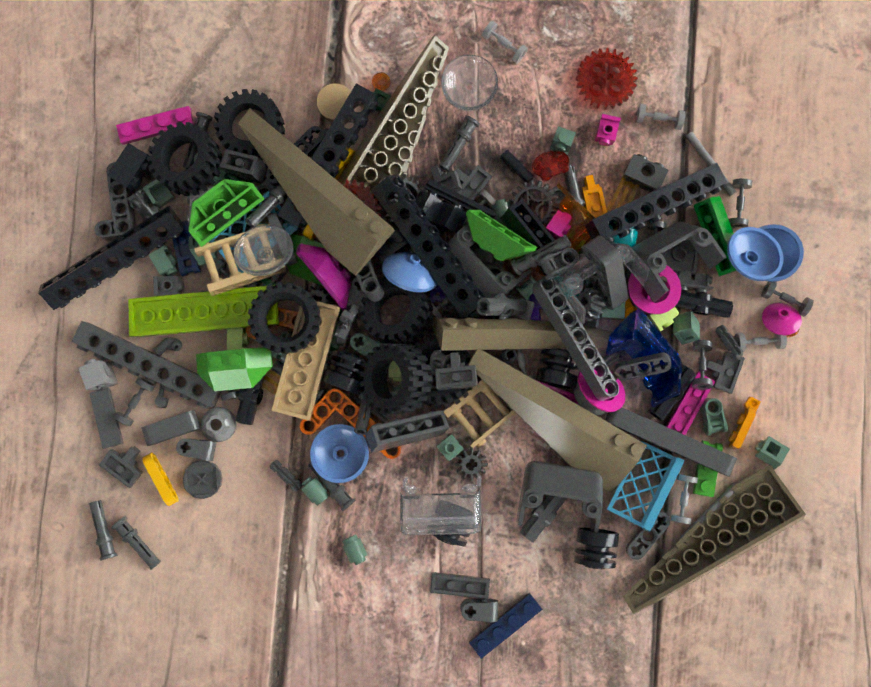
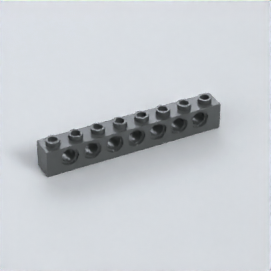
M81 321L71 341L77 344L76 348L85 352L90 350L94 352L93 356L101 360L107 358L112 361V365L118 368L124 366L129 369V373L135 376L141 374L146 377V381L156 385L158 382L163 385V389L173 393L175 390L181 393L180 397L190 401L192 398L198 401L197 405L203 408L215 407L222 391H214L197 373L91 323ZM98 337L99 344L95 347L94 339ZM115 345L117 350L115 354L112 355L110 350L111 347ZM130 353L134 355V359L131 363H129L127 359ZM147 361H150L151 368L148 371H146L144 367L145 363ZM164 369L168 370V377L166 379H163L161 375ZM181 377H184L186 380L183 387L179 386V379ZM198 385L203 387L201 395L196 394V387Z

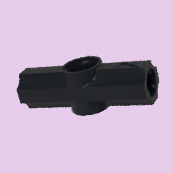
M681 291L680 299L675 307L692 310L695 314H710L730 318L733 311V302L713 298L712 295L706 293Z
M685 365L679 368L648 410L651 415L660 421L664 420L676 402L683 397L684 391L695 378L696 374L692 369ZM670 388H673L676 392L674 398L669 395Z
M265 375L254 388L240 389L238 395L240 404L235 420L238 423L253 425L257 406L261 403L264 394L262 386Z

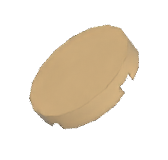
M338 83L325 86L317 97V107L320 114L325 119L333 122L351 91L346 86Z

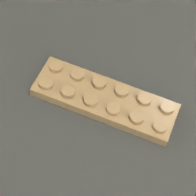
M316 301L321 317L319 332L315 335L314 341L308 344V347L299 350V352L286 355L271 410L311 421L340 312V307ZM301 306L299 307L292 336L296 335L304 325L305 316Z

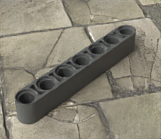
M546 275L533 285L532 291L595 397L600 401H605L616 396L619 392L617 381L554 278L546 280Z
M622 407L618 411L608 412L605 421L623 431L730 477L737 458Z

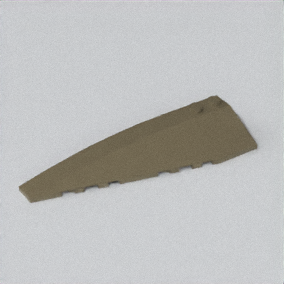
M436 36L432 37L402 79L338 179V182L380 217L384 214V211H377L378 208H381V205H375L378 199L371 190L387 176L399 174L401 178L402 174H408L406 172L414 156L412 154L426 119L425 114L427 108L430 107L431 96L434 88L437 86V78L439 72L442 71L449 49Z
M249 109L240 119L238 125L326 251L357 276L395 230L253 110Z
M433 317V320L430 321L441 351L566 348L550 321L500 320L480 317ZM583 326L596 348L630 347V343L624 334Z
M481 349L475 350L468 363V366H476L477 375L543 438L567 464L573 468L600 473L603 479V489L610 493L615 490L634 468L647 447L646 444Z
M770 464L735 484L731 488L734 493L728 499L724 495L719 500L722 505L714 512L710 509L705 514L706 520L702 523L697 522L623 596L633 614L686 587L804 519L806 513Z

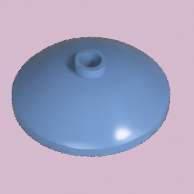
M772 224L760 227L759 229L766 231L775 238L783 253V266L780 272L767 281L777 282L789 278L798 270L803 260L804 248L800 238L794 231L782 225Z
M745 227L739 229L730 237L727 245L728 257L733 267L741 275L754 281H767L780 272L783 266V253L778 242L769 233L759 228Z
M394 253L386 257L383 262V274L392 284L399 288L412 292H427L438 285L415 253Z
M344 424L331 425L320 431L313 440L310 450L311 463L315 471L325 480L334 483L349 482L358 477L365 469L369 459L368 444L363 435H358L354 432V427ZM338 450L344 451L343 457L337 455Z

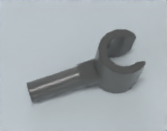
M160 384L155 404L158 407L166 408L169 399L163 397L164 389L162 388L163 385Z

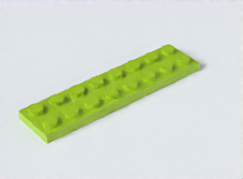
M266 286L239 288L211 296L209 291L128 299L129 337L251 327L248 325V319H250L248 311L253 306L251 302L253 298L257 299L259 296L257 293L260 290L265 291L267 288ZM278 302L268 312V326L279 325Z

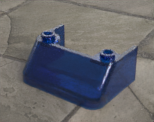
M640 309L631 312L609 335L606 354L609 356L624 349L632 359L661 352L667 353L670 356L671 368L667 372L645 376L643 379L644 386L652 391L651 405L654 407L680 394L682 361L675 349ZM660 360V361H659V363H661V365H664V364H665V362H663V360ZM645 363L638 365L642 370L648 368V365Z

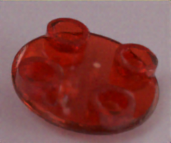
M556 150L540 154L532 163V171L537 176H540L543 181H548L552 177L566 173L569 170L568 155Z

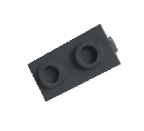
M141 188L135 191V194L127 197L131 207L141 215L143 221L160 211L155 205L151 208L148 206L151 200Z
M678 271L676 273L681 283V291L693 289L695 293H707V291L714 289V287L709 286L713 282V277H710L709 274L695 273L694 280H691L692 273Z

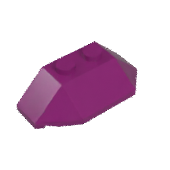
M306 244L298 245L296 252L298 257L305 263L342 311L346 310L352 275L346 267L344 268L324 247Z

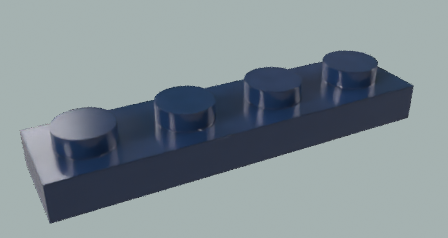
M529 593L502 614L497 622H492L472 638L469 644L482 659L543 609Z

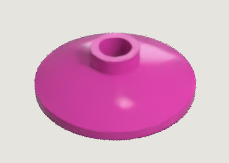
M785 303L770 304L762 313L764 326L769 331L778 335H791L797 332L802 324L799 312L791 305Z

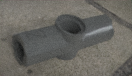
M504 293L498 294L493 298H481L477 302V311L480 315H498L500 320L507 319L511 315H523L527 311V302L524 298H507Z
M547 495L541 505L534 508L531 513L532 516L523 526L520 533L534 543L543 529L548 527L555 519L556 512L567 498Z

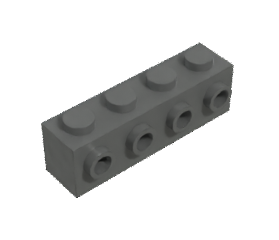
M443 410L429 411L424 415H412L402 420L395 419L385 424H374L366 433V438L371 453L442 436L449 429V425Z

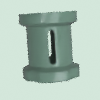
M530 275L528 280L516 289L526 300H529V296L533 294L532 287L536 281Z

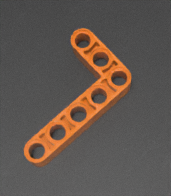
M331 389L314 406L311 417L314 429L312 431L306 430L305 424L308 420L302 419L300 430L307 435L315 434L336 411L353 427H356L360 407L342 390ZM334 392H338L341 395L338 403H334L331 399ZM348 405H352L355 408V413L352 416H348L345 413V408ZM321 406L327 408L328 412L325 417H321L318 414ZM371 417L369 418L367 432L372 425L378 424ZM401 446L397 447L398 452L396 455H390L387 449L380 452L387 458L394 459L400 455Z

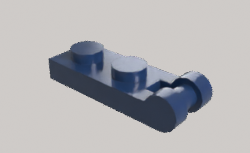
M187 221L182 222L184 228L182 234L177 238H172L182 277L188 276L192 272L195 274L201 272V266L189 250V237L192 235L189 232V222ZM191 260L192 265L186 266L185 261Z

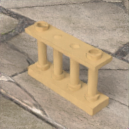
M260 224L253 230L212 243L208 242L202 247L198 245L197 248H194L198 257L204 256L212 281L211 284H207L211 296L286 272L283 260L278 261L275 258L267 235L272 233L270 224ZM259 237L268 259L267 265L262 267L257 266L249 244V240ZM240 243L250 267L249 271L244 273L238 272L230 249L231 246ZM221 249L231 273L229 278L223 280L219 278L211 255L212 252Z
M483 380L477 383L478 386L473 387L472 390L467 392L469 395L466 398L460 397L459 400L461 402L456 405L454 402L451 405L452 407H448L444 411L447 418L450 416L455 417L474 440L470 444L472 448L475 446L477 448L481 447L486 442L485 438L516 413L513 409L509 411L491 387ZM480 391L488 396L504 416L498 422L494 423L476 401L475 395ZM465 403L473 408L489 428L481 436L461 413L462 410L460 408Z

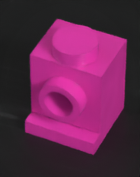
M602 114L594 141L599 142L603 146L613 145L621 118Z
M558 210L547 225L546 229L555 240L563 235H567L571 228L569 223L572 220L571 215Z

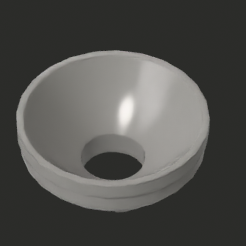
M212 408L203 415L201 430L204 436L211 441H226L231 438L236 430V418L226 408ZM214 419H219L222 424L221 428L217 431L211 428V422Z

